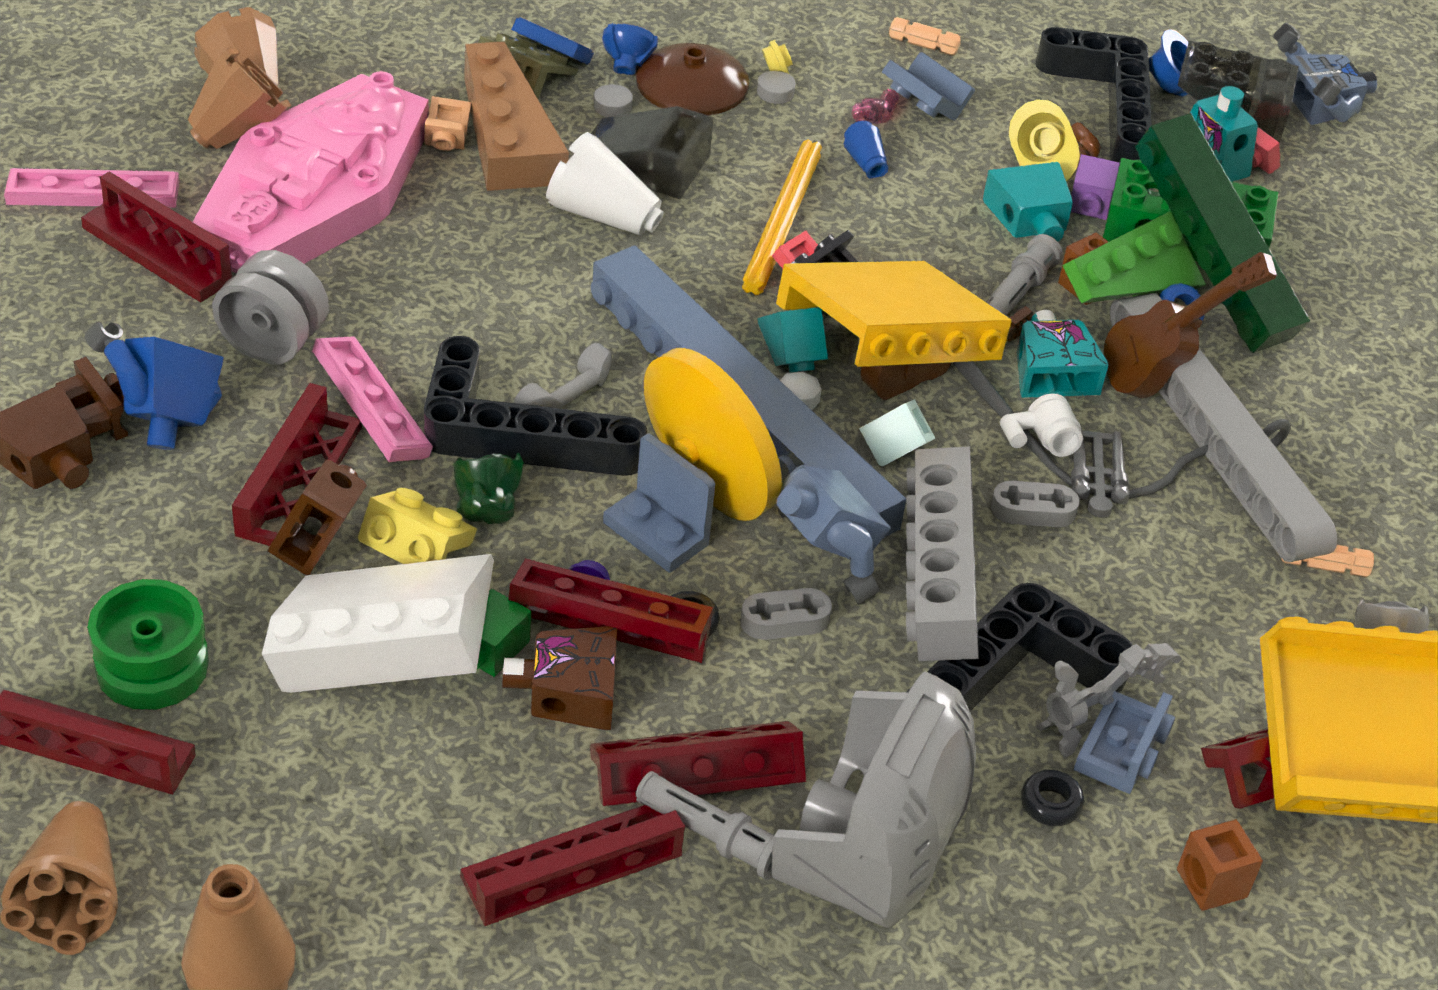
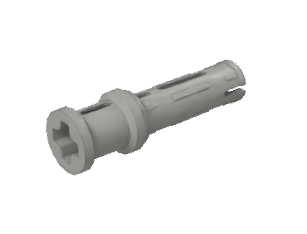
M1046 234L1034 236L1028 243V250L1025 253L1019 254L1012 261L1011 272L1008 277L1003 280L985 302L1007 316L1030 287L1041 285L1046 279L1047 270L1055 267L1062 260V248L1053 237Z
M653 771L643 777L636 791L635 797H637V802L661 814L676 810L686 828L716 843V849L721 856L727 859L736 857L756 868L759 877L765 880L772 878V849L775 835L752 824L751 816L742 812H735L731 815L667 781Z

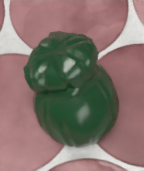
M500 453L486 455L478 459L457 458L454 462L455 486L461 499L457 502L456 511L464 519L470 522L484 521L487 524H502L514 516L516 502L513 494L521 483L523 461L520 453H517L515 459Z

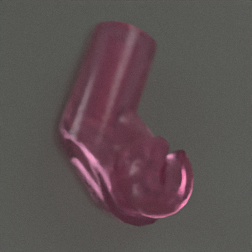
M886 89L882 92L879 99L864 98L861 102L855 103L852 107L854 120L857 122L869 121L872 124L888 122L899 102V94L895 90Z

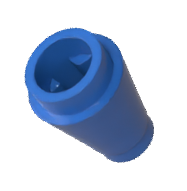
M859 121L849 126L844 133V148L869 179L884 176L889 167L878 127L872 125L869 121Z

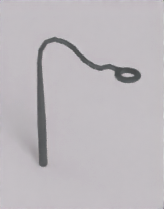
M973 361L952 362L1001 418L1006 414L1014 413ZM1287 419L1276 420L1263 429L1268 438L1279 430L1278 434L1271 439L1275 447H1278L1287 438L1291 430V423ZM1028 429L1023 430L1027 436L1026 445L1049 470L1068 485L1073 486L1071 476L1052 461ZM1208 445L1196 448L1180 457L1164 478L1151 485L1129 490V499L1155 493L1172 483L1185 464L1202 455H1206ZM1112 492L1105 493V497L1111 498Z

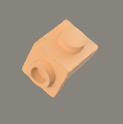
M432 96L429 115L425 121V145L433 146L442 151H450L454 148L464 150L471 114V102Z

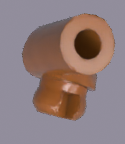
M1077 122L1071 127L1078 142L1080 156L1082 154L1098 158L1101 150L1098 139L1082 123Z

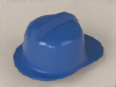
M1169 29L1163 32L1161 47L1149 58V71L1159 86L1168 93L1178 96H1185L1195 92L1203 99L1219 95L1224 86L1212 68L1177 31Z

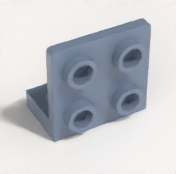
M648 433L640 439L637 489L605 510L603 523L667 572L671 573L709 545L715 481L704 470L695 467L677 454L671 446L662 443Z

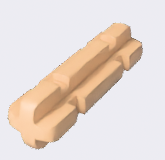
M899 17L893 19L889 30V36L893 39L903 41L906 38L908 39L907 43L934 51L936 48H940L941 53L951 56L957 53L961 37L958 34L947 31L945 35L942 34L941 29L916 22L910 25L909 20Z
M1337 545L1334 552L1294 562H1286L1283 559L1282 561L1299 566L1301 561L1307 562V567L1344 573L1345 569L1350 570V575L1368 577L1374 566V554L1370 550L1354 548L1353 552L1348 551V546Z

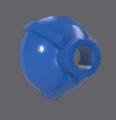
M612 23L608 24V27L603 31L602 41L605 50L614 59V72L619 74H635L636 66H641L658 46V36H654L650 31L639 26Z

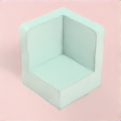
M915 399L859 428L880 466H885L935 439Z

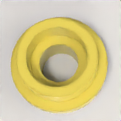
M775 40L770 41V46L762 49L769 70L789 74L787 67L793 65L785 44L778 46Z

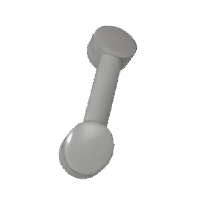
M600 343L591 344L583 351L578 360L577 369L581 373L579 376L552 393H548L536 383L527 384L519 391L514 403L560 409L596 385L601 387L605 383L611 367V351Z

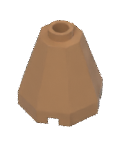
M251 7L239 9L241 15L231 17L229 11L218 13L195 33L197 48L195 47L194 54L200 67L208 74L215 60L227 48L234 47L241 52L236 57L237 60L243 63L249 58L278 85L276 28L271 17Z
M234 47L227 48L215 60L188 118L189 123L193 127L190 130V134L205 148L212 145L219 149L240 138L250 128L263 122L275 120L292 106L288 99L281 102L278 100L283 92L256 63L249 58L243 63L236 59L241 52Z

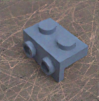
M923 52L917 55L908 70L890 59L882 73L893 80L890 85L893 90L907 99L912 94L920 99L916 106L933 118L939 112L953 121L956 120L975 92L972 86Z
M1114 691L1112 695L1114 701L1111 704L1103 705L1076 759L1073 770L1131 794L1139 776L1145 779L1149 778L1159 751L1152 747L1155 741L1165 744L1175 721V716L1167 713L1173 696L1163 692L1156 708Z

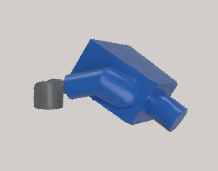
M96 321L85 333V340L96 352H104L115 370L124 396L125 412L127 415L150 421L147 439L148 447L174 450L178 427L202 426L210 412L221 399L222 392L218 385V379L224 357L195 349L192 345L188 347L158 337L125 339L124 342L123 340H118L123 334L122 327L119 324L109 323L104 328L101 322Z

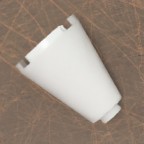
M589 132L582 134L568 149L575 154L566 164L560 161L556 167L546 192V198L549 199L548 202L556 208L637 235H642L646 230L653 232L664 215V211L660 210L661 200L596 136Z

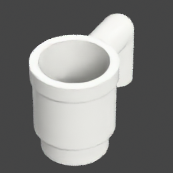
M1059 394L1043 395L1031 404L1028 411L1006 414L1000 420V426L1013 448H1021L1026 444L1027 436L1023 431L1025 429H1033L1042 445L1058 457L1073 454L1080 448L1083 441L1080 423L1072 412L1066 398Z

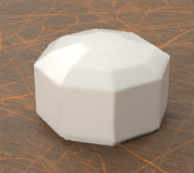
M801 371L786 373L780 380L811 410L820 402L822 389L816 377Z

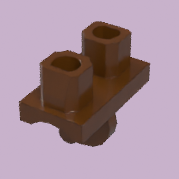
M87 357L73 361L76 376L58 382L55 386L61 385L75 409L89 404L77 410L87 427L89 437L92 438L107 431L110 432L116 441L129 436L128 431L120 422V417L124 411V396L117 375L109 373L103 379Z

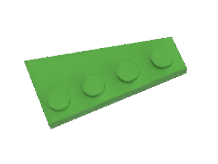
M1171 212L1062 265L1081 303L1115 300L1123 296L1132 295L1134 297L1157 292L1161 294L1168 286L1179 283L1190 285L1194 289L1206 285Z

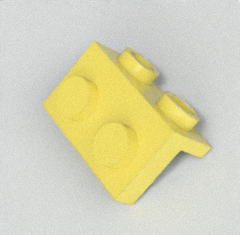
M397 488L396 491L370 497L358 540L402 564L446 559L449 552L470 546L473 543L477 528L462 521L463 517L458 512L443 507L436 508L424 502V497L414 490Z

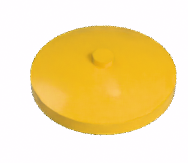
M671 349L653 360L647 367L644 376V397L650 421L658 439L662 443L671 446L677 454L695 467L704 470L715 481L713 506L722 513L737 520L749 521L756 519L771 509L777 503V498L782 488L780 463L772 438L761 416L747 395L715 362L691 349Z

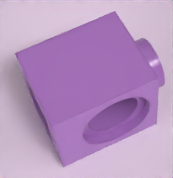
M1081 154L1071 193V212L1106 220L1119 162Z

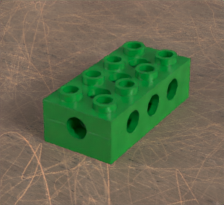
M1121 158L1103 233V238L1108 242L1148 223L1143 219L1154 220L1171 212L1168 204L1162 199L1159 192L1149 190L1150 188L1158 189L1141 160ZM1231 182L1269 248L1273 236L1279 192L1268 190L1262 186H1249ZM1171 212V214H1172V216H1173V218H1174V220H1175V222H1176V224H1177V220L1175 219L1173 213ZM1183 235V238L1189 248V251L1194 261L1198 262L1194 250L1192 249L1186 236Z

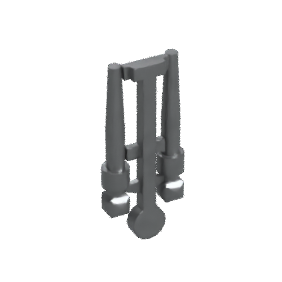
M1081 428L1083 441L1080 448L1074 452V469L1071 472L1072 489L1078 494L1079 499L1084 500L1088 498L1090 490L1094 491V497L1089 501L1088 511L1095 517L1105 518L1111 514L1113 503L1126 504L1129 500V479L1127 473H1125L1121 433L1118 431L1113 434L1083 431ZM1084 439L1086 442L1092 443L1093 466H1086ZM1113 441V469L1104 468L1103 444L1108 445V442L1112 443ZM1089 475L1094 477V483H1089ZM1104 477L1110 478L1111 486L1105 484ZM1112 492V501L1105 497V493Z

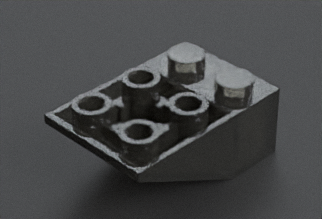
M1188 41L1177 86L1197 101L1219 95L1221 89L1226 86L1239 88L1244 93L1241 107L1256 120L1258 128L1280 142L1291 109L1299 66L1290 64L1282 59L1272 60L1254 56L1243 50L1233 51L1216 47L1209 42L1198 43Z
M675 106L602 118L591 134L596 136L650 190L681 199L710 157L714 117Z

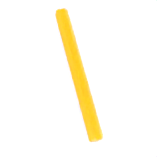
M809 139L805 140L799 148L744 274L742 289L746 293L752 292L754 295H760L764 292L776 263L772 255L778 247L784 244L821 157L820 151L822 146L818 141L813 143Z

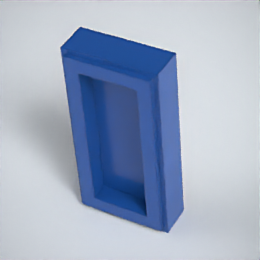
M521 17L516 18L511 29L524 37L581 63L589 64L594 54L591 49Z

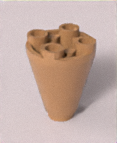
M75 801L64 806L52 818L11 871L1 895L2 911L0 918L2 924L7 929L19 932L31 941L51 946L57 952L64 955L80 953L84 950L86 943L97 940L110 929L118 910L117 888L107 824L103 813L97 806L85 801Z
M226 864L216 868L209 874L202 886L183 947L181 967L188 988L190 990H286L288 988V981L295 969L296 947L287 925L257 878L247 868L238 864Z

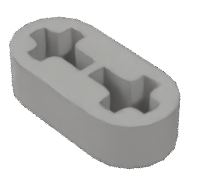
M1004 481L995 487L990 508L992 514L1005 523L1065 527L1075 520L1080 500L1078 494L1065 485ZM1010 500H1014L1015 505L1010 504Z
M814 588L753 594L746 598L742 605L741 627L750 637L763 640L820 633L827 628L830 622L832 602L828 595ZM802 608H810L811 612L816 614L810 615L806 609ZM755 613H764L768 620H762L761 616Z

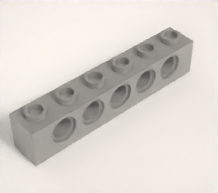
M970 446L915 449V468H907L908 495H906L908 523H906L908 551H906L907 579L915 580L906 581L907 610H915L914 612H906L907 641H917L918 661L978 659Z

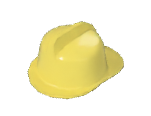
M1037 99L1027 102L1020 107L1010 121L1008 133L1019 165L1026 166L1059 162L1067 182L1077 170L1080 159L1078 142L1067 116L1058 105L1047 100Z

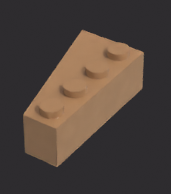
M505 42L465 44L464 80L468 100L471 102V115L487 191L548 186L559 162L562 161L565 164L568 162L569 152Z

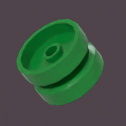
M140 579L121 584L104 594L92 608L87 629L93 651L95 674L100 689L113 702L132 709L157 710L183 701L195 693L206 678L209 656L204 637V615L198 599L184 586L167 580Z

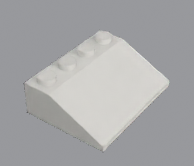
M492 554L307 575L272 614L262 656L281 691L290 693L476 673L494 564Z

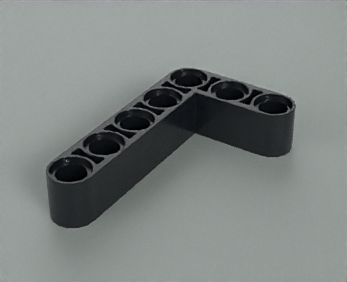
M1050 27L1043 30L1035 62L1036 67L1043 73L1108 82L1110 161L1120 163L1121 158L1140 160L1135 146L1152 125L1147 44L1143 40L1131 36L1061 27Z
M466 336L449 337L441 343L424 405V435L433 446L432 452L441 455L475 459L496 453L515 459L517 453H520L523 464L621 476L638 473L640 439L647 434V427L640 420L628 416L475 399L479 386L480 351L478 343Z
M1027 582L1015 586L977 623L978 659L939 660L927 672L960 690L971 711L1029 652L1055 667L1058 661L1069 664L1079 674L1077 682L1090 688L1106 678L1119 665L1120 653L1133 645L1125 636L1045 587ZM1126 681L1115 691L1118 693L1122 691Z

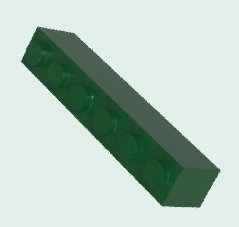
M1189 113L1151 125L1135 148L1139 153L1142 164L1147 167L1155 181L1160 196L1166 201L1177 220L1179 230L1186 236L1197 256L1200 267L1205 270L1213 286L1232 274L1231 269L1259 252L1271 255L1277 274L1274 280L1247 291L1239 290L1222 302L1234 321L1239 336L1253 353L1292 340L1310 322V319L1194 117Z

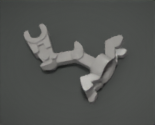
M1168 643L1148 644L1144 650L1138 644H1135L1120 653L1119 665L1106 678L1080 692L1075 689L1079 674L1069 664L1058 661L1055 664V677L1059 682L1056 692L1050 694L1046 702L1049 717L1036 727L1040 732L1054 724L1058 727V731L1064 736L1059 742V751L1066 758L1074 753L1082 738L1076 727L1085 723L1088 719V707L1097 703L1101 705L1111 704L1114 701L1112 697L1114 691L1129 677L1132 678L1137 673L1156 684L1162 683L1166 679L1161 673L1163 668L1170 663H1179L1182 658Z

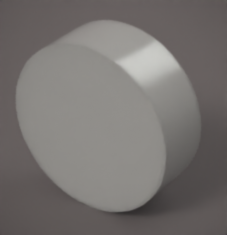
M781 71L765 72L758 78L757 94L762 100L769 103H787L794 97L795 79Z
M609 84L601 86L594 93V109L604 117H624L632 110L633 95L629 89L621 85Z

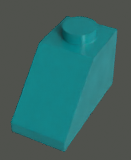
M821 308L781 311L757 318L758 325L775 366L788 365L789 373L815 370L814 361L828 359Z

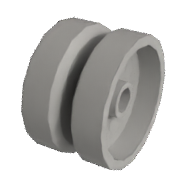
M263 250L249 257L238 269L236 276L224 284L217 292L212 308L213 318L221 334L236 350L246 356L271 365H282L293 359L304 346L307 338L312 336L323 324L329 313V302L322 282L308 266L295 257L277 250Z

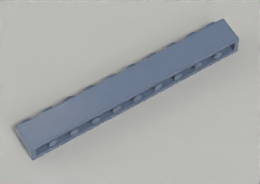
M636 245L593 262L591 293L595 301L600 305H605L616 316L619 324L624 329H630L641 340L647 352L654 353L660 357L671 349H691L715 362L739 385L761 416L772 438L780 463L783 483L786 477L800 465L838 470L891 527L884 538L901 529L906 498Z

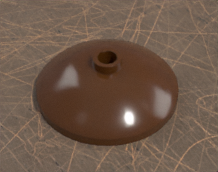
M678 43L657 49L641 66H638L636 83L640 93L649 102L661 109L687 116H709L726 112L739 105L747 96L749 76L745 68L732 55L721 49L698 43Z

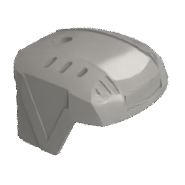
M925 671L918 677L908 693L856 690L852 697L842 753L830 783L821 779L816 780L803 809L799 831L778 829L774 836L772 849L773 879L851 910L864 919L885 928L894 926L912 910L923 897L931 883L939 858L952 832L963 817L972 793L976 760L974 719L960 690ZM855 770H861L864 775L858 793L845 789L851 774Z

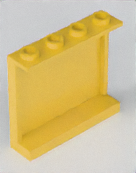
M926 261L784 264L776 304L783 310L819 307L860 338L854 363L857 367L1002 360L1011 324L1010 318Z
M1287 617L1279 620L1275 626L1260 637L1275 810L1438 824V631H1424L1416 634L1400 632V629L1395 626H1381L1374 629L1356 628L1353 623L1346 621H1337L1326 625L1308 623V620L1303 617Z

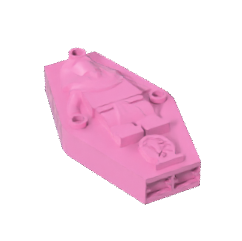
M375 72L370 77L360 74L283 112L271 122H263L250 128L240 137L195 216L193 223L229 244L231 271L237 273L238 269L249 257L263 250H277L295 257L303 264L381 223L390 214L425 140V121L429 115V99L395 87L393 76L390 73ZM207 250L211 258L214 260V253Z

